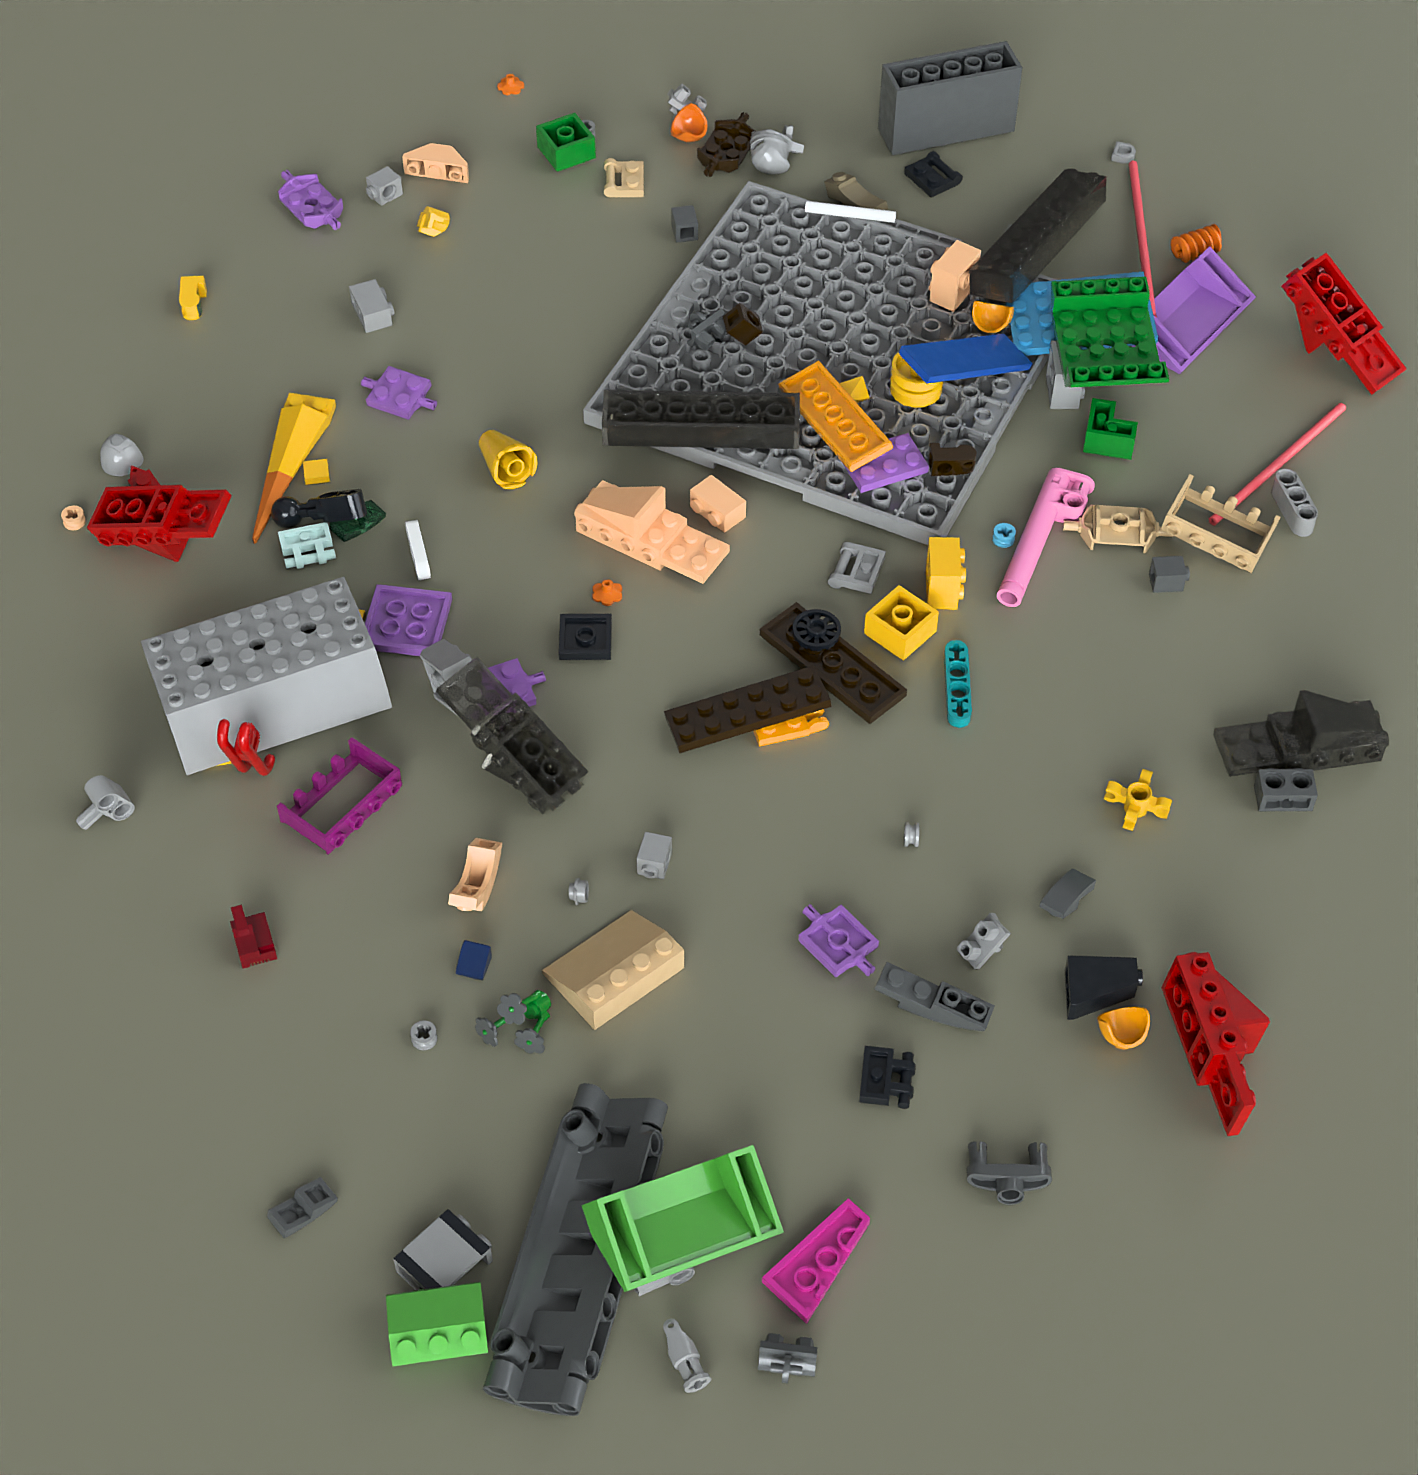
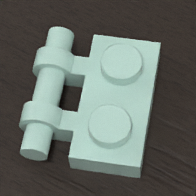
M327 522L278 532L283 556L294 555V557L284 559L286 569L293 567L301 569L307 564L319 562L320 565L327 563V560L336 559L334 549L324 551V548L333 546ZM316 550V553L306 555L301 554L303 552Z

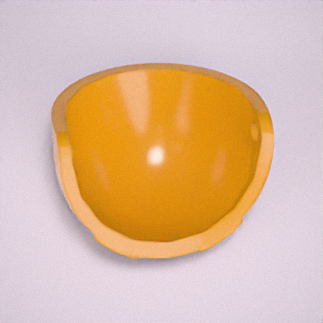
M974 301L973 321L978 329L985 333L1002 331L1010 324L1013 318L1014 307Z
M1122 1007L1100 1014L1097 1017V1021L1103 1037L1110 1044L1114 1045L1115 1048L1126 1050L1142 1044L1146 1039L1150 1026V1015L1144 1007Z

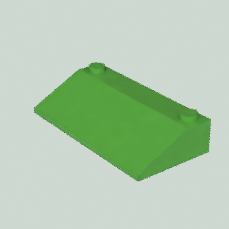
M754 1145L581 1205L591 1235L624 1292L784 1233Z

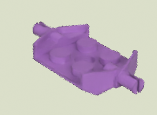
M289 170L281 173V177L286 182L278 191L279 200L305 226L315 229L323 224H329L334 230L340 228L341 223L337 218L340 217L343 210L342 199L340 198L337 201L318 182L317 174L293 176Z

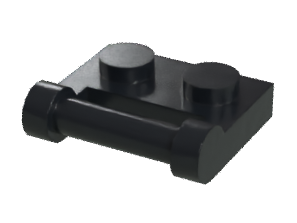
M931 151L925 158L906 166L904 174L931 198L959 185L963 180V176L946 165L935 151ZM932 166H935L948 178L944 179Z

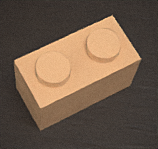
M710 475L690 489V507L692 510L702 515L712 526L719 528L724 533L746 518V500L713 475Z

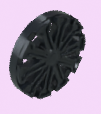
M811 609L802 612L795 618L792 634L794 640L805 649L809 648L811 651L828 650L835 646V643L840 639L841 624L832 613L821 609Z

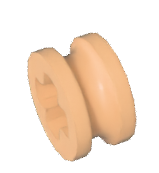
M79 506L66 507L61 513L63 524L68 530H78L86 523L84 511Z

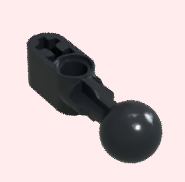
M362 489L328 492L317 498H310L306 503H300L293 497L284 496L277 499L271 508L272 519L278 526L283 528L294 527L300 523L302 518L311 517L313 520L323 519V522H337L362 518L368 514Z

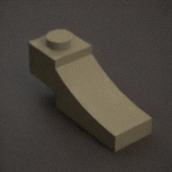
M837 172L833 174L832 178L825 181L828 198L841 201L842 205L888 210L887 201L874 196L856 181L855 176L845 172Z

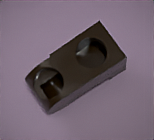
M930 443L928 462L931 476H951L973 472L977 455L975 448L970 445L941 448L940 443Z

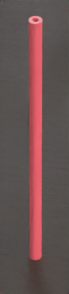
M1343 403L1337 404L1233 497L1238 500L1236 507L1346 410V406ZM1214 513L1209 518V522L1215 526L1223 517Z

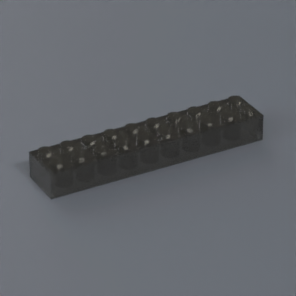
M1073 168L1065 169L970 268V295L1013 303L1106 201L1107 176L1098 175L1096 172H1080Z

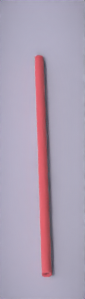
M1130 161L1129 173L1141 271L1144 272V276L1147 278L1152 312L1157 317L1138 165L1136 161Z

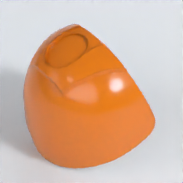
M687 104L675 116L671 125V135L684 142L701 140L707 131L706 117L695 104Z

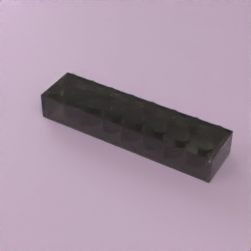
M604 390L602 412L603 446L799 449L800 393Z

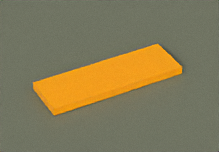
M820 361L778 383L781 392L850 472L893 448L892 442Z

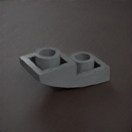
M1072 868L1049 890L1040 902L1039 907L1055 917L1064 919L1078 908L1079 900L1094 890L1096 880Z

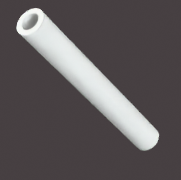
M806 201L805 212L891 223H895L896 211Z

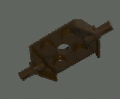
M742 112L737 120L715 121V129L702 149L697 148V158L703 166L707 167L704 170L705 176L708 177L709 175V177H712L715 170L730 173L738 169L751 149L750 137L752 132L755 131L746 124L749 119L747 113L744 115V112Z

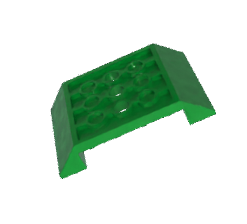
M1146 277L1051 281L1052 322L1065 387L1169 382L1166 362H1160L1149 316L1148 302L1150 291ZM1127 344H1133L1135 347H1128ZM1103 345H1108L1112 348H1104ZM1083 346V347H1086V348H1088V349H1086V350H1081L1079 347Z

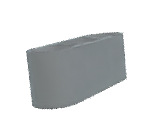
M1287 468L1280 469L1275 476L1271 491L1272 496L1292 532L1297 536L1307 537L1313 533L1318 510L1297 473Z

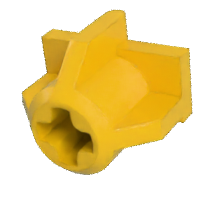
M427 206L420 213L417 227H419L418 232L432 237L444 232L450 222L449 214Z

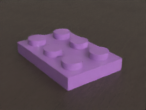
M908 433L889 438L893 446L891 450L853 472H850L845 466L861 493L928 473L929 465Z

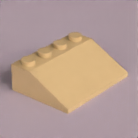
M630 910L543 969L542 974L586 1022L596 1030L684 969V949L667 931Z

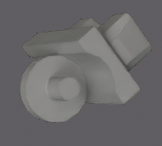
M683 84L677 87L675 91L670 89L667 95L669 96L668 103L671 104L669 111L674 113L672 120H674L675 116L684 106L690 103L695 104L703 113L707 106L706 99L697 95L693 102L689 101L687 98L691 94V90Z
M989 913L983 921H980L974 927L975 930L957 947L958 952L965 960L970 962L974 969H980L994 952H1000L1003 948L1002 943L1011 934L999 922L995 913Z

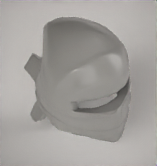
M785 125L782 133L771 129L752 132L750 137L752 164L757 170L771 175L785 173L790 167L787 160L789 153H803L804 145L792 141V125Z

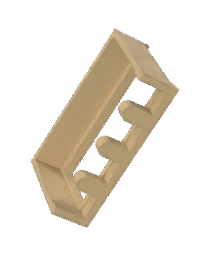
M1189 474L1168 511L1160 530L1252 573L1281 517L1276 515L1271 526L1259 522L1257 519L1261 511L1257 507H1252L1247 516L1234 510L1238 500L1233 496L1228 498L1225 505L1213 500L1212 497L1215 489L1212 486H1206L1202 494L1190 489L1189 487L1194 476ZM1186 499L1263 536L1256 552H1250L1177 517L1176 514L1183 501Z

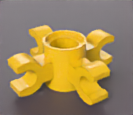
M1142 769L1139 781L1130 784L1128 788L1122 787V785L1115 781L1108 782L1104 800L1113 803H1124L1126 815L1122 828L1133 831L1137 818L1145 816L1148 811L1153 812L1159 818L1167 819L1172 800L1166 797L1157 798L1152 796V790L1149 787L1153 775L1152 771Z

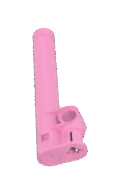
M1052 468L1049 470L997 592V599L1003 605L1008 607L1020 605L1054 521L1063 523L1064 520L1079 521V517L1082 518L1088 502L1087 495L1092 493L1095 488V483L1089 476L1062 468Z

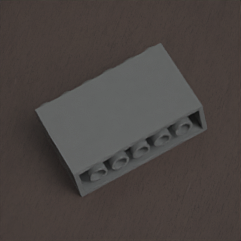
M1007 41L882 64L878 130L892 155L1014 132L1023 67Z

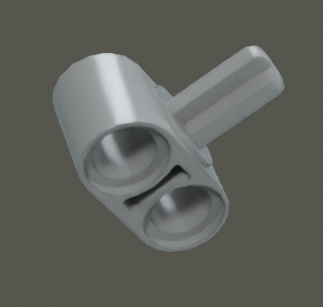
M95 776L84 787L92 804L77 817L76 822L82 829L86 830L103 814L116 821H121L131 816L135 807L119 784L105 776Z

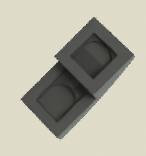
M319 1177L296 1189L293 1198L269 1209L267 1218L285 1239L325 1213L337 1202L338 1198L324 1180Z

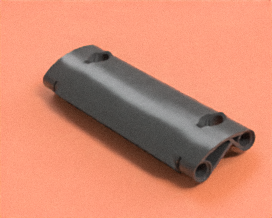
M583 1083L578 1086L572 1109L563 1116L492 1335L490 1347L494 1355L483 1386V1391L488 1395L520 1407L545 1413L577 1416L580 1414L589 1380H594L598 1376L623 1290L591 1235L581 1205L655 1179L664 1147L661 1131L668 1110L665 1102L656 1098L610 1099L596 1085ZM600 1132L603 1138L601 1142H596L598 1133ZM531 1351L536 1355L533 1363L528 1362Z

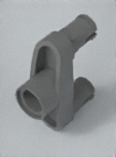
M977 1141L968 1144L969 1165L967 1166V1181L974 1187L997 1191V1200L1000 1203L1006 1205L1018 1204L1024 1199V1191L1042 1189L1052 1182V1171L1048 1165L1047 1158L1048 1148L1045 1143L1040 1142L1039 1152H1037V1142L1031 1143L1028 1146L1030 1165L987 1164V1144L980 1141L979 1152L977 1151Z

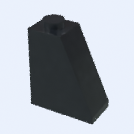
M1068 955L1065 966L1067 1020H1074L1134 998L1137 987L1142 986L1143 971L1137 967V958Z

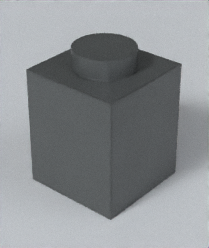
M693 205L671 208V226L676 243L698 240V220Z
M1183 556L1152 557L1149 577L1153 593L1182 592L1184 590L1185 582L1189 581L1190 571L1189 567L1184 564Z

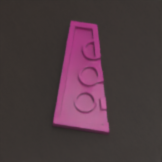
M848 1198L762 1277V1283L807 1324L869 1226L870 1217Z

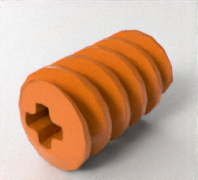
M1212 224L1211 226H1205L1195 231L1175 236L1171 240V251L1176 258H1180L1184 263H1188L1190 259L1192 261L1196 259L1209 246L1218 253L1222 248L1220 229L1216 224Z

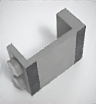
M447 1209L393 1259L396 1272L416 1291L453 1286L481 1259L487 1265L493 1261L492 1245L481 1233L476 1235L462 1215L458 1214L455 1216Z

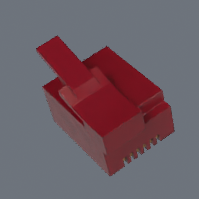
M242 904L231 907L234 920L230 921L242 968L250 967L251 964L254 966V963L257 965L258 962L261 964V961L264 963L265 960L266 962L268 960H276L277 955L265 912L245 917Z

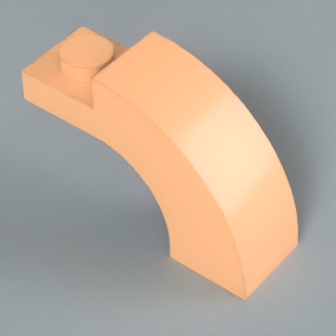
M475 838L468 845L465 868L460 882L449 894V905H454L462 911H482L495 882L502 842Z

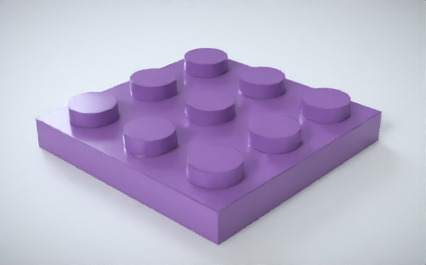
M377 584L365 622L376 651L420 656L423 649L440 641L452 603V593Z

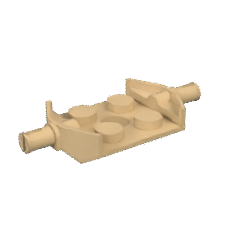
M1090 505L1087 507L1082 518L1079 517V521H1063V531H1078L1090 550H1093L1094 543L1144 546L1143 553H1146L1156 537H1174L1160 530L1162 526H1159V522H1156L1152 511L1147 508ZM1114 521H1122L1124 525H1118Z

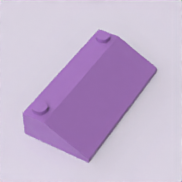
M1210 246L1154 298L1157 316H1154V321L1158 334L1156 347L1160 362L1165 361L1167 368L1178 374L1256 298Z

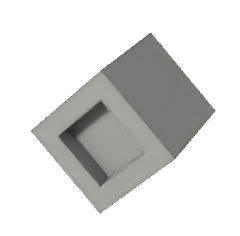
M388 166L366 177L368 196L381 206L403 195L401 177Z
M645 832L637 856V874L647 878H665L672 855V837Z

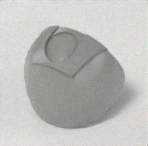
M110 435L101 447V467L109 475L130 474L131 466L139 468L143 463L144 458L139 448L133 441L123 435Z

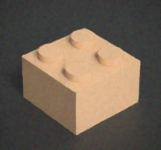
M956 240L951 247L945 249L942 257L939 260H935L931 266L930 302L952 312L959 307L977 286L981 250L959 240Z

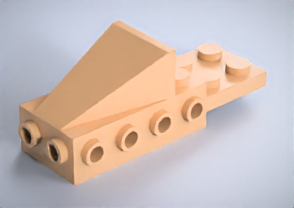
M602 480L596 488L591 489L588 497L583 503L577 505L574 512L577 532L660 571L666 566L704 584L730 552L729 544L687 526V518L665 508V488L662 486L618 487Z

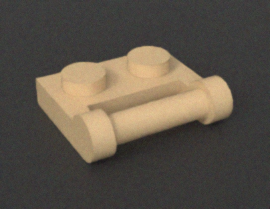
M608 158L604 161V169L606 171L604 194L607 197H644L643 161H616L613 158ZM615 173H622V186L615 185Z

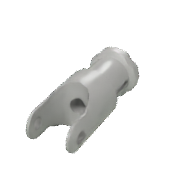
M666 1320L663 1328L667 1337L668 1356L674 1368L679 1370L685 1382L683 1384L685 1392L699 1391L710 1383L711 1377L708 1373L704 1372L698 1360L700 1354L694 1342L681 1330L677 1320ZM669 1324H673V1325H674L673 1327L668 1328V1325H669Z

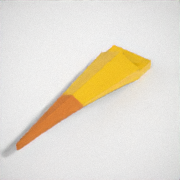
M295 393L288 394L284 408H281L252 537L254 544L257 543L271 517L272 505L283 496L303 461L330 425L336 408L335 399Z

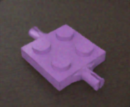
M391 366L387 367L378 380L363 377L361 381V386L372 389L366 398L367 406L408 420L422 406L433 411L437 406V401L426 398V394L431 388V381L429 379Z
M517 658L474 672L482 685L480 693L483 701L477 703V706L483 711L488 721L536 705V697L532 691V685L546 681L544 672L541 671L528 676L523 671Z
M811 904L808 905V908L807 906L804 908L802 913L812 921V924L799 934L798 941L830 973L838 977L854 966L860 968L866 976H870L875 971V967L865 957L878 948L879 941L847 909L840 905L833 911L821 915Z

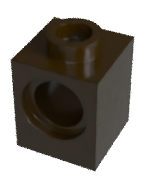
M741 303L723 316L727 334L745 346L763 332L759 315Z

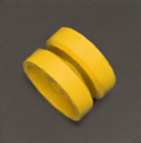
M899 353L895 354L892 360V375L890 378V392L894 399L905 406L913 408L926 407L940 399L943 382L926 384Z

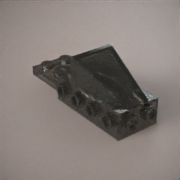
M478 657L474 658L437 688L436 692L471 729L470 736L476 747L488 754L481 766L486 771L510 783L515 789L521 790L532 808L539 810L542 814L549 809L554 812L565 802L563 797L566 794L574 795L584 786L581 781L587 775L588 770L533 712L528 704L516 692L512 695Z
M1307 690L1299 692L1294 711L1268 714L1267 720L1262 722L1215 728L1213 733L1229 777L1258 773L1259 769L1301 768L1316 771L1378 762L1382 760L1385 749L1389 745L1388 733L1383 731L1379 712L1374 710L1371 700L1348 703Z

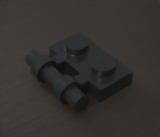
M865 1046L859 1103L889 1106V1097L896 1096L899 1108H909L910 1099L913 1098L914 1087L911 1085L912 1076L915 1075L916 1064L913 1062L914 1054L904 1052L902 1053V1060L893 1059V1048ZM892 1072L900 1075V1083L891 1082Z

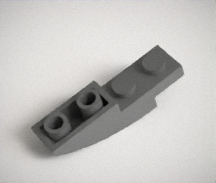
M886 962L874 989L898 1000L899 1004L897 1007L942 1024L969 1030L985 1031L995 1005L944 981L938 986L889 962Z

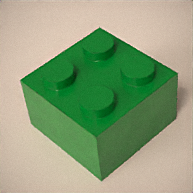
M576 113L536 126L537 147L557 172L596 158L595 136Z

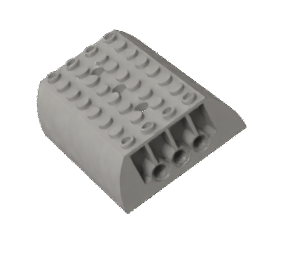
M345 577L141 641L186 775L230 761L217 743L218 724L222 719H227L230 723L228 741L233 747L235 746L240 725L243 722L252 723L260 732V742L257 750L259 752L392 708L375 646ZM308 629H315L312 633H304ZM258 645L264 646L263 648H261V649H259V650H253V648H254L255 646H258ZM205 662H213V663H212L211 665H209V666H206V667H202V666H201V665H202L203 663H205Z

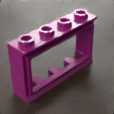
M352 737L348 740L350 754L345 759L335 754L331 758L332 771L327 776L319 771L315 772L312 776L314 788L307 794L303 790L297 789L293 794L295 805L290 810L281 802L277 805L281 823H286L325 850L328 855L335 848L340 847L354 830H358L364 821L372 813L377 812L382 804L391 795H395L402 786L399 768ZM358 764H361L383 779L326 834L301 818Z

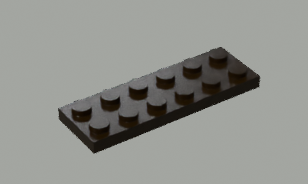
M797 602L760 628L759 636L800 669L814 665L825 689L869 724L907 696V689L842 637L835 643V646L828 650L811 651L809 648L801 647L794 640L792 627L795 618L807 610Z
M813 665L666 710L664 714L678 751L683 753L832 706L830 697Z

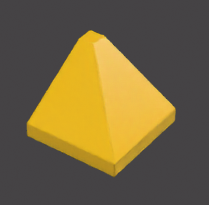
M863 376L840 383L856 403L870 399Z

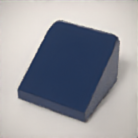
M464 940L456 974L483 980L492 958L491 947Z

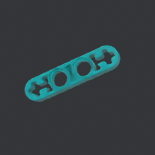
M953 640L945 645L944 651L947 720L952 726L962 728L970 723L972 714L968 647L964 642ZM953 651H957V652H958V655H959V659H958V660H954V652H953ZM960 670L964 675L955 677L950 672ZM954 690H961L965 693V696L955 697L951 693ZM957 707H961V717L956 713Z

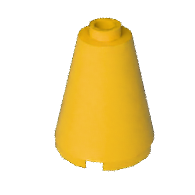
M488 430L481 435L479 439L480 450L493 480L504 489H516L525 485V480L530 475L533 477L538 463L536 454L529 446L496 430Z

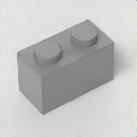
M376 279L349 286L351 304L366 333L392 326L391 316L394 315L392 303L386 301V292L383 287H379Z

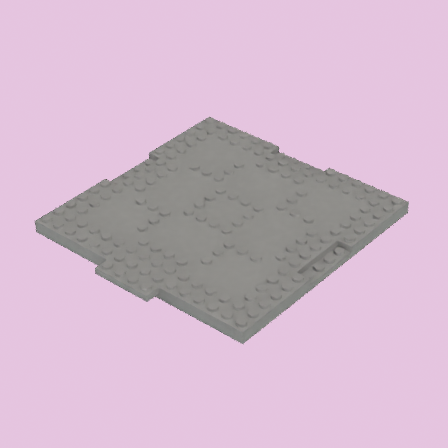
M748 181L583 409L584 423L712 469L717 464L802 493V501L928 545L929 537H946L995 453L996 444L1028 389L1031 390L1046 364L1049 354L1026 356L1033 363L1029 370L943 381L940 399L932 405L918 408L905 406L896 401L891 395L892 360L895 354L899 352L901 346L996 334H1005L1012 341L1009 325L996 333H985L978 329L972 317L974 301L1006 306L1004 285L1057 279L981 255L977 286L959 307L952 312L930 302L929 285L932 281L930 270L934 261L942 257L947 247H951L956 240L961 242L963 240L895 219V223L808 213L805 212L806 201L810 200ZM741 303L759 315L763 332L746 346L729 334L723 339H719L714 333L710 335L715 338V342L707 351H704L697 344L692 348L687 344V341L692 338L691 329L688 327V324L691 323L690 315L694 311H699L702 314L707 312L710 317L719 309L728 313ZM817 361L824 365L839 384L863 376L870 399L857 404L888 439L908 433L928 465L930 443H940L941 448L970 445L977 452L975 468L969 474L931 476L929 467L928 473L861 493L842 461L781 392L778 383Z

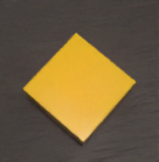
M327 459L303 461L305 485L330 482Z

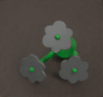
M540 990L534 991L523 1000H521L517 993H512L509 996L505 994L501 996V1003L497 1006L498 1014L502 1018L494 1023L487 1018L478 1017L475 1019L476 1032L486 1044H490L493 1047L498 1045L496 1038L498 1027L505 1023L520 1025L524 1023L525 1017L528 1019H538L533 1029L517 1030L514 1042L516 1046L524 1048L529 1054L533 1052L541 1054L545 1050L543 1045L544 1039L539 1036L538 1032L543 1023L550 1017L547 1010L551 1007V1000L546 993Z

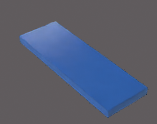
M1005 334L901 346L898 352L926 384L1029 370L1033 364Z

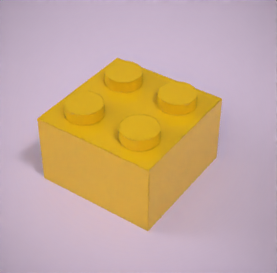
M929 537L925 569L926 601L934 609L957 610L959 599L964 597V585L961 583L966 581V567H963L961 563L965 562V548H960V538Z
M898 585L866 613L864 634L904 661L937 631L939 611Z

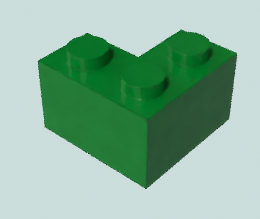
M1092 398L1083 452L1131 460L1138 422L1114 419L1116 401Z

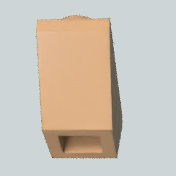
M430 143L407 152L402 156L404 174L462 183L469 182L468 164L453 146Z

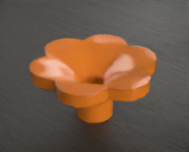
M507 74L498 83L497 88L504 95H516L524 88V82L520 81L518 77H514L513 74Z
M607 579L593 586L594 593L592 598L595 602H601L604 606H610L613 602H619L622 599V586L618 583H613L612 580Z

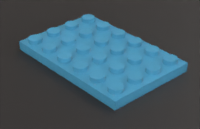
M1131 272L1052 281L1128 278L1145 276L1144 272ZM1051 281L1004 285L1006 306L1014 307V315L1009 324L1012 342L1025 356L1049 354L1051 341H1056L1052 322ZM1149 298L1148 311L1155 342L1157 343L1158 334ZM1103 345L1104 348H1112L1111 346ZM1081 346V350L1088 349L1086 347Z

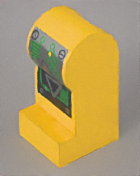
M183 276L180 279L179 293L182 315L187 320H196L202 316L200 297H207L204 276Z

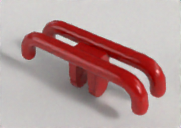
M227 719L220 720L217 729V743L239 772L246 773L253 766L260 775L267 776L273 769L275 757L272 754H268L263 762L258 756L260 732L252 723L243 722L240 725L235 746L233 747L228 741L230 723Z

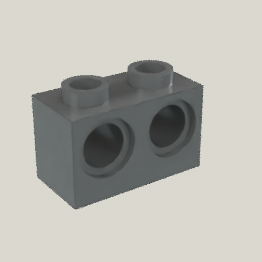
M1267 768L1258 770L1254 783L1258 812L1313 811L1318 796L1313 769Z

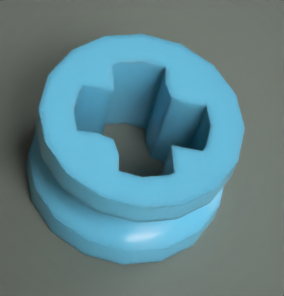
M1008 523L996 525L992 537L994 544L1001 548L1012 546L1015 542L1016 530Z

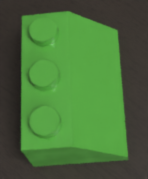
M481 1282L386 1295L392 1366L488 1353Z

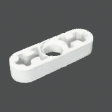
M418 520L405 522L406 533L418 581L431 578Z

